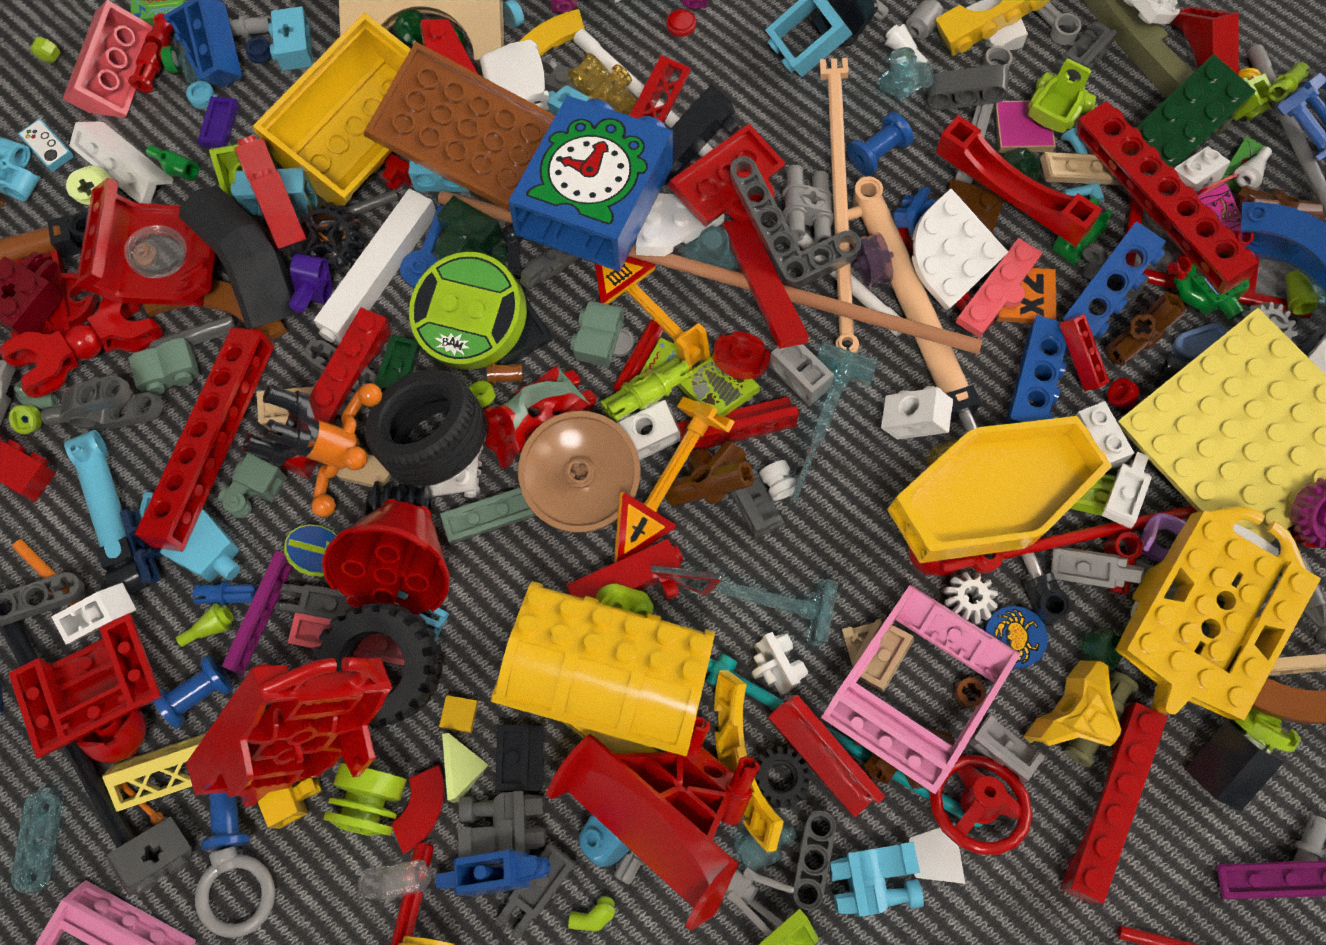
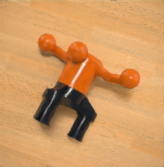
M270 383L264 391L263 402L288 410L289 416L286 425L270 419L266 426L270 427V430L264 429L263 438L248 433L243 443V452L266 458L269 463L281 466L286 460L297 455L324 463L318 472L311 507L313 513L318 517H328L333 514L336 507L335 500L326 494L329 478L336 476L339 469L347 467L350 470H360L367 464V453L359 447V440L355 435L357 423L354 417L362 405L373 407L379 404L382 399L381 389L372 383L362 385L341 416L343 425L340 428L315 419L308 394L300 391L291 392Z

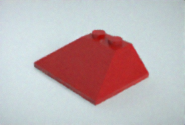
M128 613L100 627L99 630L103 639L53 664L37 658L8 673L37 759L162 697L131 614Z

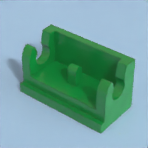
M1093 196L1089 201L1099 206L1100 200ZM1106 210L1104 214L1100 213L1093 228L1077 247L1059 236L1052 250L1075 265L1082 258L1085 247L1088 244H1094L1109 226L1106 223L1111 217V210Z

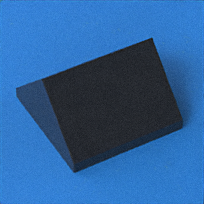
M1225 719L1184 769L1216 800L1242 811L1280 768L1284 760Z

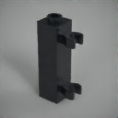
M712 84L670 129L673 130V167L665 181L667 184L686 169L689 162L721 127L730 136L741 129L737 126L738 123L731 117L736 112L731 100Z

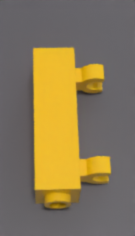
M311 777L300 782L298 785L295 782L291 788L269 792L258 801L267 827L280 829L309 814L304 799L323 791L319 780H313Z

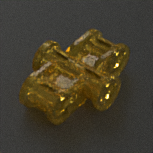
M586 53L583 56V61L576 68H571L568 71V76L572 83L589 98L600 99L608 103L614 111L619 113L627 110L624 114L629 116L637 99L624 87L632 83V78L628 71L621 65L615 64L611 68L612 72L610 73L596 56Z

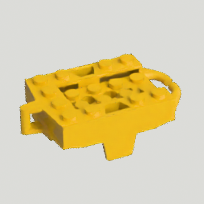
M1231 507L1192 513L1164 560L1147 570L1132 597L1133 600L1139 602V605L1127 624L1115 651L1157 684L1151 709L1162 714H1177L1187 702H1191L1225 718L1245 720L1321 578L1306 569L1294 538L1280 523L1272 521L1267 528V531L1275 536L1280 543V554L1274 556L1233 530L1235 523L1241 520H1247L1259 525L1265 517L1263 513L1249 507ZM1281 572L1282 576L1278 584L1276 585L1272 595L1270 596L1266 606L1264 607L1260 617L1255 618L1261 606L1263 605L1267 595L1269 594L1273 584L1275 583L1279 573ZM1235 578L1240 579L1236 587L1231 585ZM1174 580L1179 587L1172 600L1165 599L1164 596ZM1218 594H1221L1225 600L1222 609L1217 604ZM1204 621L1208 623L1210 628V632L1207 637L1203 634L1201 629L1202 623ZM1197 646H1203L1199 655L1194 652ZM1237 653L1238 657L1234 662L1230 672H1226L1235 654Z

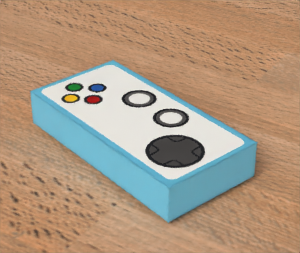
M40 118L18 133L21 139L51 172H54L74 157Z

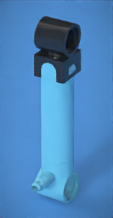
M92 430L65 441L66 453L76 468L100 548H97L96 551L101 567L106 570L105 579L108 588L123 583L129 595L150 586L148 583L141 582L120 516V512L123 510L106 460L108 451L104 440L96 430Z

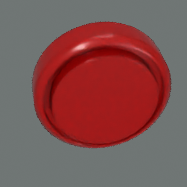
M686 9L674 10L667 17V29L674 36H688L696 28V17L691 11Z

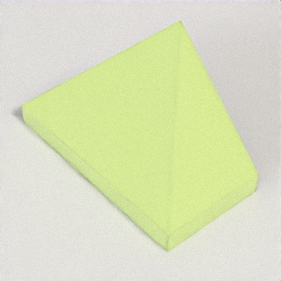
M445 733L442 734L447 800L456 803L459 802L460 797L465 796L487 768L488 764L452 735Z

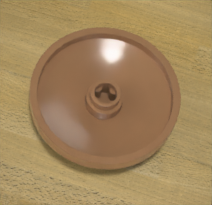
M589 411L562 413L542 423L526 441L518 465L520 489L530 509L548 525L570 533L594 532L617 521L619 494L625 492L635 498L641 476L639 456L629 435L613 420Z

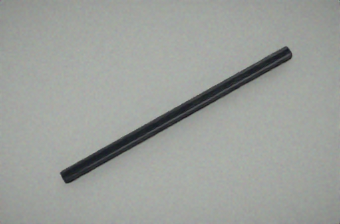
M8 601L0 604V616H5L11 611L12 607ZM19 621L0 627L20 667L38 658ZM76 740L64 746L63 749L114 845L118 848L135 838L121 810L116 812L103 777L94 760L83 752L76 743L79 740Z

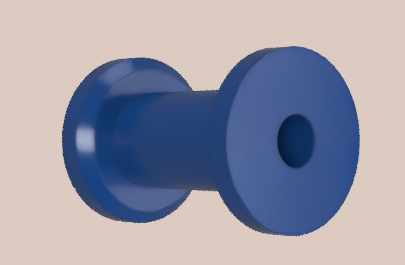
M889 112L882 120L883 128L867 141L853 140L847 145V155L851 163L863 175H873L878 169L877 160L895 146L907 148L913 143L912 129L908 122L898 113Z
M210 655L201 658V671L169 693L164 689H159L162 697L153 701L164 719L176 729L184 725L185 716L183 713L213 692L218 690L222 694H229L233 691L229 678Z
M227 793L209 794L211 836L201 842V850H220L249 844L250 836L245 832H239L237 796L228 797Z

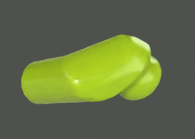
M603 896L597 900V905L589 913L571 911L568 929L594 932L601 930L614 917V900L608 896Z

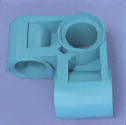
M0 137V193L26 202L40 177L24 169L30 161L31 153L29 147Z

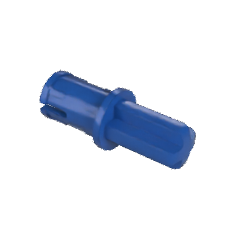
M222 582L220 585H195L192 595L200 596L193 599L197 605L220 603L222 606H228L230 603H251L257 588L253 584L230 585L228 582Z

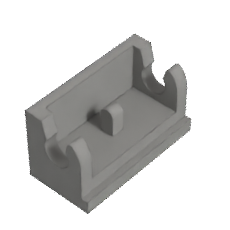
M990 714L987 715L968 742L982 755L993 759L1001 766L1005 765L1019 777L1018 779L1022 783L1029 781L1045 757L1006 729Z

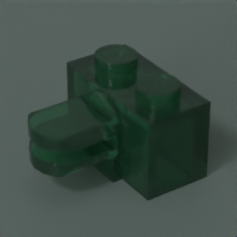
M454 195L437 214L439 225L444 234L435 246L439 260L461 252H477L490 256L503 240L498 221Z

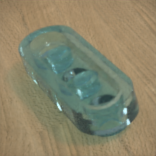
M37 791L31 794L24 803L11 875L13 887L22 893L39 892L50 880L62 809V802L59 796L53 792ZM48 803L49 810L43 814L42 808ZM42 836L43 844L38 848L37 840ZM36 870L38 876L37 879L34 882H32L31 874L33 871Z

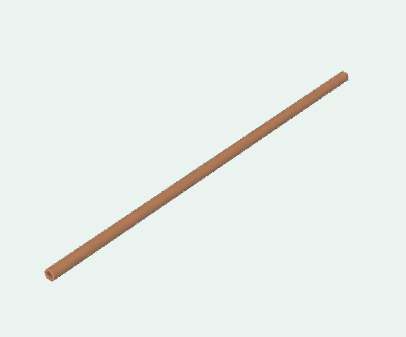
M441 190L438 195V203L513 223L511 212L499 205ZM635 243L628 255L632 258L751 291L743 273L671 253L666 256L636 255ZM783 285L791 302L975 354H979L983 340Z

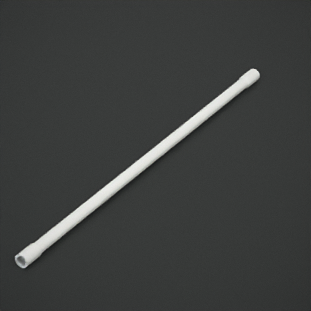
M584 29L579 30L574 36V42L639 98L644 85L605 51L600 43ZM659 100L655 108L664 105V103ZM670 111L664 123L672 128L680 118L673 111ZM707 143L698 154L703 157L713 148ZM806 232L801 241H796L803 250L815 245L814 240ZM823 255L813 258L819 265L828 263V259ZM836 271L830 273L837 280ZM851 274L852 295L866 308L900 317ZM889 330L896 337L901 334L900 332Z

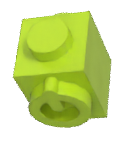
M1265 73L1251 80H1248L1247 77L1243 79L1256 92L1248 103L1237 112L1234 117L1235 121L1243 117L1250 121L1271 109L1269 103L1273 100L1269 95L1273 92L1269 93V89L1272 85Z

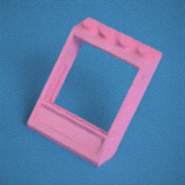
M909 585L836 692L821 718L936 794L1018 660L1020 653L917 588ZM895 620L994 683L980 707L977 706L953 746L856 683L882 644L880 642Z
M85 880L62 899L35 945H56L64 931L89 945H195L196 940Z

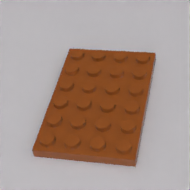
M415 41L364 131V137L510 211L508 201L556 115Z

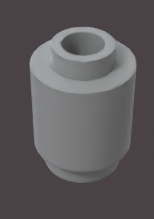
M926 0L919 4L906 21V28L912 37L925 39L937 25L936 18L943 13L941 4L936 0Z

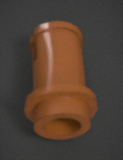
M493 362L492 365H487V382L493 383V385H497V382H523L522 363L496 365V362Z

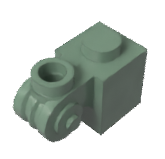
M247 453L244 460L237 464L230 487L225 486L220 491L218 501L235 518H244L252 511L251 502L248 500L250 497L257 495L272 503L287 477L278 467Z

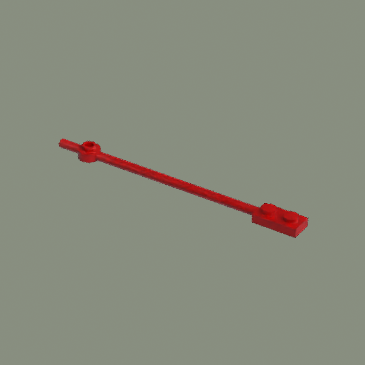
M1192 505L1139 516L1131 529L1117 522L1040 538L1033 545L1025 549L991 553L992 559H987L983 554L941 560L939 565L942 573L973 567L980 573L988 574L995 571L1002 564L1003 559L1142 529L1158 513H1166L1182 520L1189 518L1197 510Z

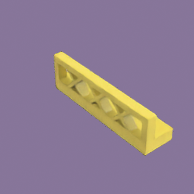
M206 733L111 765L102 777L116 812L191 787L190 776L180 772L183 763L188 761ZM178 765L177 768H176V770L173 769V768H170V767H172V766ZM157 771L172 776L169 784L163 787L151 784L148 780L151 774ZM146 775L144 780L139 779L140 777ZM129 782L140 787L136 796L123 800L117 785ZM144 789H146V790L149 791V792H146V793H143V794H142V792H143Z

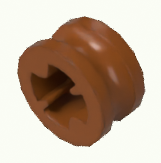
M966 678L955 687V700L964 708H975L985 699V687L978 679ZM967 685L972 686V691L978 694V697L975 696L972 701H968V696L962 694V689H967Z

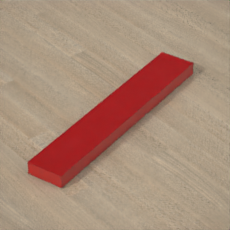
M737 220L723 222L722 231L779 349L808 343L809 335L752 222L743 223Z

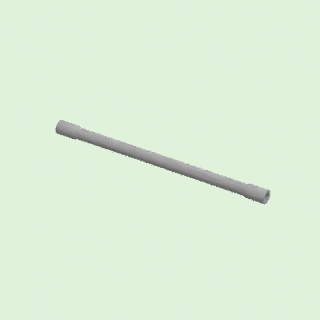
M1263 45L1251 47L1247 51V56L1253 68L1258 69L1261 75L1265 73L1270 84L1273 85L1277 77ZM1271 101L1318 202L1323 204V211L1326 217V180L1313 156L1312 150L1294 116L1290 117L1288 114L1281 115L1276 108L1281 101Z

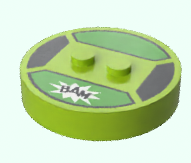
M477 252L452 254L433 264L416 284L409 307L411 329L420 346L441 363L464 370L486 367L509 353L522 334L527 314L526 298L515 276L495 258Z

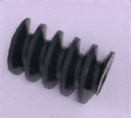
M375 481L372 489L368 492L365 506L366 516L381 507L386 500L393 499L397 502L424 506L430 510L432 517L433 498L428 493L427 486H422L420 493H417L416 486L410 485L408 492H405L403 483H399L396 491H393L392 483L387 482L384 490H381L380 482Z

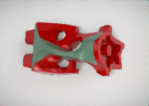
M555 366L534 383L522 386L507 403L485 409L484 413L488 422L485 445L495 452L499 460V466L502 469L507 468L513 463L516 453L520 454L522 452L526 438L530 433L548 419L556 416L552 413L557 411L560 413L589 411L594 408L597 400L596 395L591 390L579 392L577 388L580 384V379L574 370L562 372L558 366ZM531 407L536 408L539 411V415L536 417L530 416L528 409Z

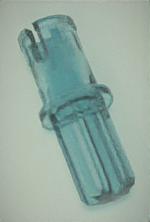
M175 40L178 51L177 62L183 68L186 82L192 84L200 81L185 55L187 51L183 44Z

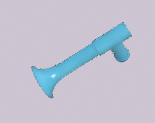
M1077 127L1068 130L1061 136L1062 141L1071 143L1076 154H1088L1086 145L1076 135ZM1086 184L1062 190V193L1076 196L1079 193L1082 196L1089 195L1090 199L1094 196L1100 200L1099 202L1104 200L1100 184Z

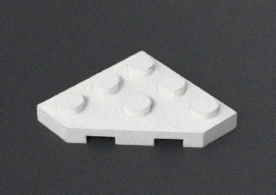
M659 193L637 237L636 255L666 256L672 253L673 247L681 242L687 244L703 235V230L709 226L717 227L724 222V214L705 227L675 194Z

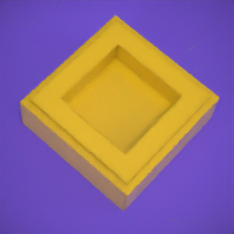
M446 695L439 727L472 734L479 702L477 700Z

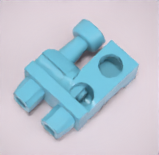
M914 842L847 853L843 855L844 858L837 859L829 864L828 870L831 881L847 879L850 893L833 895L835 911L838 914H854V917L880 914L890 906L906 902L911 909L924 906L923 892L918 879L908 880L904 883V888L887 889L885 878L920 873Z

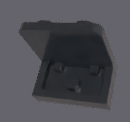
M827 0L852 32V35L839 46L853 45L877 12L878 3L876 0ZM818 7L810 13L821 35L832 27Z

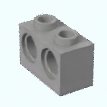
M804 344L781 349L777 347L771 352L770 368L808 406H811L831 389L834 374Z

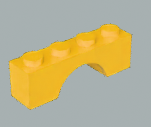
M1002 0L995 7L985 11H972L958 5L936 18L938 33L951 55L954 56L959 52H966L973 44L980 40L992 37L1003 27L1017 23L1024 15L1040 10L1050 0Z

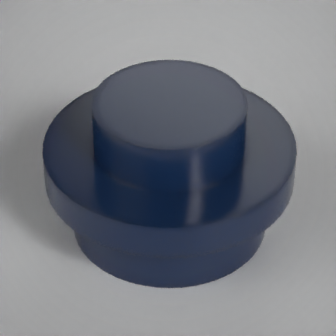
M262 37L250 39L246 45L248 59L254 63L268 61L272 57L270 43Z

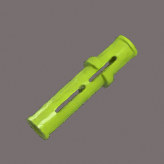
M1303 62L1294 64L1289 71L1280 75L1269 89V93L1273 92L1269 97L1273 101H1282L1287 95L1293 94L1298 84L1308 76L1309 71L1306 70L1309 69V66Z

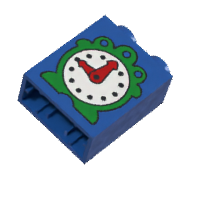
M567 95L508 201L515 235L620 272L673 167V130L667 129L661 121L654 117L642 116L637 119L616 112L608 103L600 99H589L586 102Z

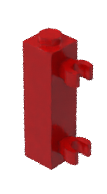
M666 539L566 586L570 595L584 599L585 596L596 598L598 591L609 584H619L641 591L656 583H660L667 600L679 596L676 584L651 572L681 573L680 563L684 562L678 546H671L669 539Z

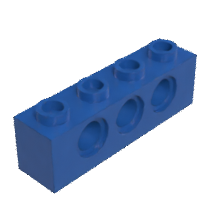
M1135 222L1060 322L1072 316L1085 314L1093 338L1096 336L1100 339L1110 326L1106 320L1112 312L1118 315L1129 301L1124 298L1131 288L1136 291L1147 277L1143 274L1149 264L1155 266L1166 251L1161 248L1166 241L1138 222ZM1133 252L1138 254L1141 259L1140 265L1137 267L1129 266L1125 260L1127 253ZM1114 276L1121 279L1123 286L1120 291H1112L1108 288L1107 280L1109 277ZM1097 300L1103 303L1104 313L1102 315L1096 316L1089 311V303L1091 301Z
M1036 315L1029 327L1005 424L1054 419V414L1050 413L1051 405H1055L1058 400L1060 388L1056 387L1058 378L1061 379L1066 369L1067 362L1062 361L1064 353L1069 352L1059 325L1060 321ZM1041 349L1048 350L1051 355L1045 354ZM1035 374L1043 376L1046 381L1037 379ZM1028 400L1037 402L1039 407L1032 406Z

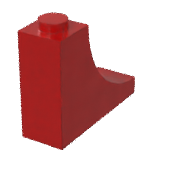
M1194 6L1180 9L1179 14L1170 24L1178 27L1186 36L1194 53L1197 69L1215 54L1239 75V13Z

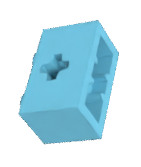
M303 7L271 11L272 22L268 23V29L273 39V44H270L272 59L278 61L282 71L311 67L313 65L310 23Z

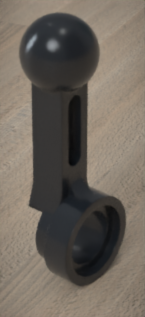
M509 223L502 230V238L508 247V270L516 279H521L520 243L523 241V237L515 235L513 223ZM522 285V289L525 294L528 291V289Z

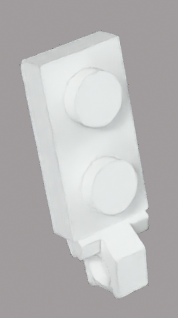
M1137 452L1130 465L1122 464L1101 516L1130 529L1134 526L1152 478L1150 474L1144 472L1148 456Z

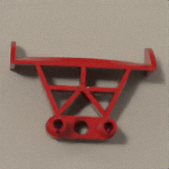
M696 717L687 756L672 752L614 754L595 736L588 734L562 762L547 789L546 795L553 799L569 792L693 907L685 926L690 931L694 930L716 915L739 865L712 840L720 821L728 825H736L742 820L752 797L751 785L760 769L759 763L755 762L753 768H751L754 759L744 756L739 759L735 773L731 772L702 747L711 725L709 722H706L704 728H702L706 719Z

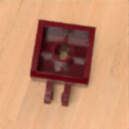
M34 251L21 265L6 256L0 260V326L16 335L24 332H38L62 302V293L50 282L58 271L57 262L49 259L44 262V255Z

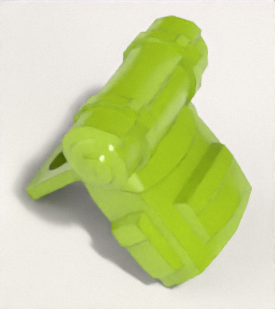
M1067 58L1058 75H1053L1049 72L1043 74L1037 80L1036 92L1029 102L1028 116L1042 126L1057 132L1065 133L1067 129H1072L1081 114L1085 115L1095 108L1097 96L1085 89V84L1091 70ZM1067 70H1076L1081 75V79H1075L1074 82L1069 80L1070 76Z

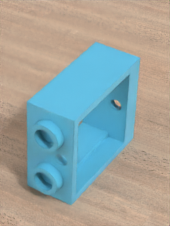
M798 0L765 29L771 37L767 41L777 54L782 52L785 56L781 60L791 73L796 71L801 77L820 63V59L827 57L852 35V32L827 0ZM818 7L832 27L795 58L781 38Z
M301 168L276 169L280 174L298 221L301 219L298 216V212L308 213L307 205H311L316 210L319 197L306 172ZM236 171L235 183L231 184L233 199L237 200L239 205L249 215L262 216L264 225H266V221L244 171Z

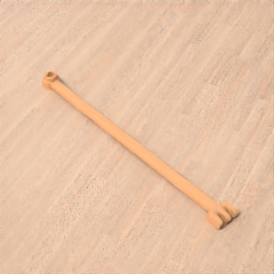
M848 57L842 58V68H837V58L831 59V68L826 69V59H820L821 80H828L835 235L849 230L842 79L848 78ZM845 242L839 245L842 251L850 252V243ZM850 263L836 270L838 300L852 304ZM838 315L839 337L836 340V352L841 358L845 359L847 347H844L842 342L849 340L853 343L849 347V358H853L859 350V341L854 336L853 319Z

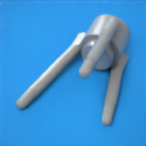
M749 868L744 873L737 869L725 893L728 895L727 899L736 904L768 937L772 931L748 905L752 906L777 927L784 922L754 899L758 891V887L754 885L755 881L788 893H793L794 888L759 875Z

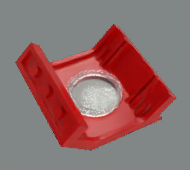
M106 178L94 187L90 199L75 285L116 303L203 306L204 295L208 294L213 286L212 272L216 262L215 251L179 218L181 206L130 201L117 194L118 182L110 178Z

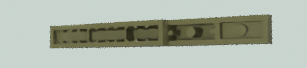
M1083 0L1101 24L1118 32L1114 39L1115 42L1167 98L1194 73L1164 43L1169 34L1157 23H1145L1138 16L1140 11L1135 6H1130L1123 0ZM1236 114L1224 126H1222L1216 132V134L1219 135L1220 133L1225 131L1234 119V117L1236 116Z

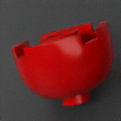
M137 709L78 739L79 742L76 743L87 756L99 762L107 764L128 759L138 751L146 737V719L140 709Z

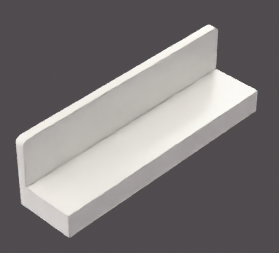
M104 122L75 123L69 146L93 166H99L106 170L111 179L118 182V187L138 203L151 204L156 185L173 183L174 179L167 175Z

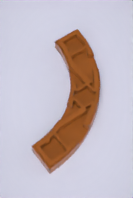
M212 279L213 286L210 292L204 295L203 307L229 313L245 324L231 283ZM143 304L146 313L150 317L175 309L187 308V306ZM281 320L250 328L261 330L270 341L288 333Z
M1197 646L1194 652L1199 655L1203 646ZM1236 655L1234 656L1233 660L1231 661V663H1230V665H1229V667H1228V669H1227L1226 672H1228V673L1230 672V670H1231V668H1232L1234 662H1235L1236 659H1237V656H1236ZM1267 678L1251 708L1288 722L1306 725L1326 724V690L1316 691L1293 688Z

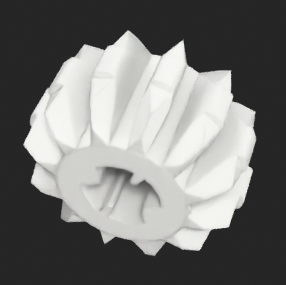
M963 572L961 579L953 577L950 581L951 587L945 588L944 594L950 598L944 601V606L953 607V612L961 615L966 620L970 618L974 625H978L981 618L987 621L992 616L990 611L997 608L998 604L992 599L998 595V591L988 590L992 582L991 580H986L982 583L980 581V573H976L971 579L968 572ZM967 594L973 595V604L969 602V597L967 596Z

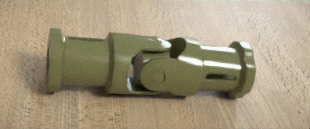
M1112 672L1110 675V690L1119 719L1125 711L1124 704L1130 694L1136 692L1139 686L1127 675L1120 672ZM1076 738L1071 746L1066 747L1064 752L1076 763L1084 767H1091L1093 765L1092 758L1101 744Z

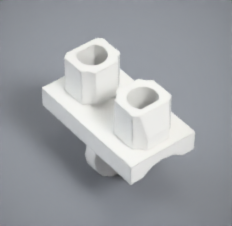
M773 632L764 635L763 639L754 645L758 654L753 658L758 668L752 671L753 677L756 679L764 676L768 685L775 684L781 696L791 691L808 674V670L802 661L797 660L791 664L789 663L785 654L793 649V643L788 634L774 636Z

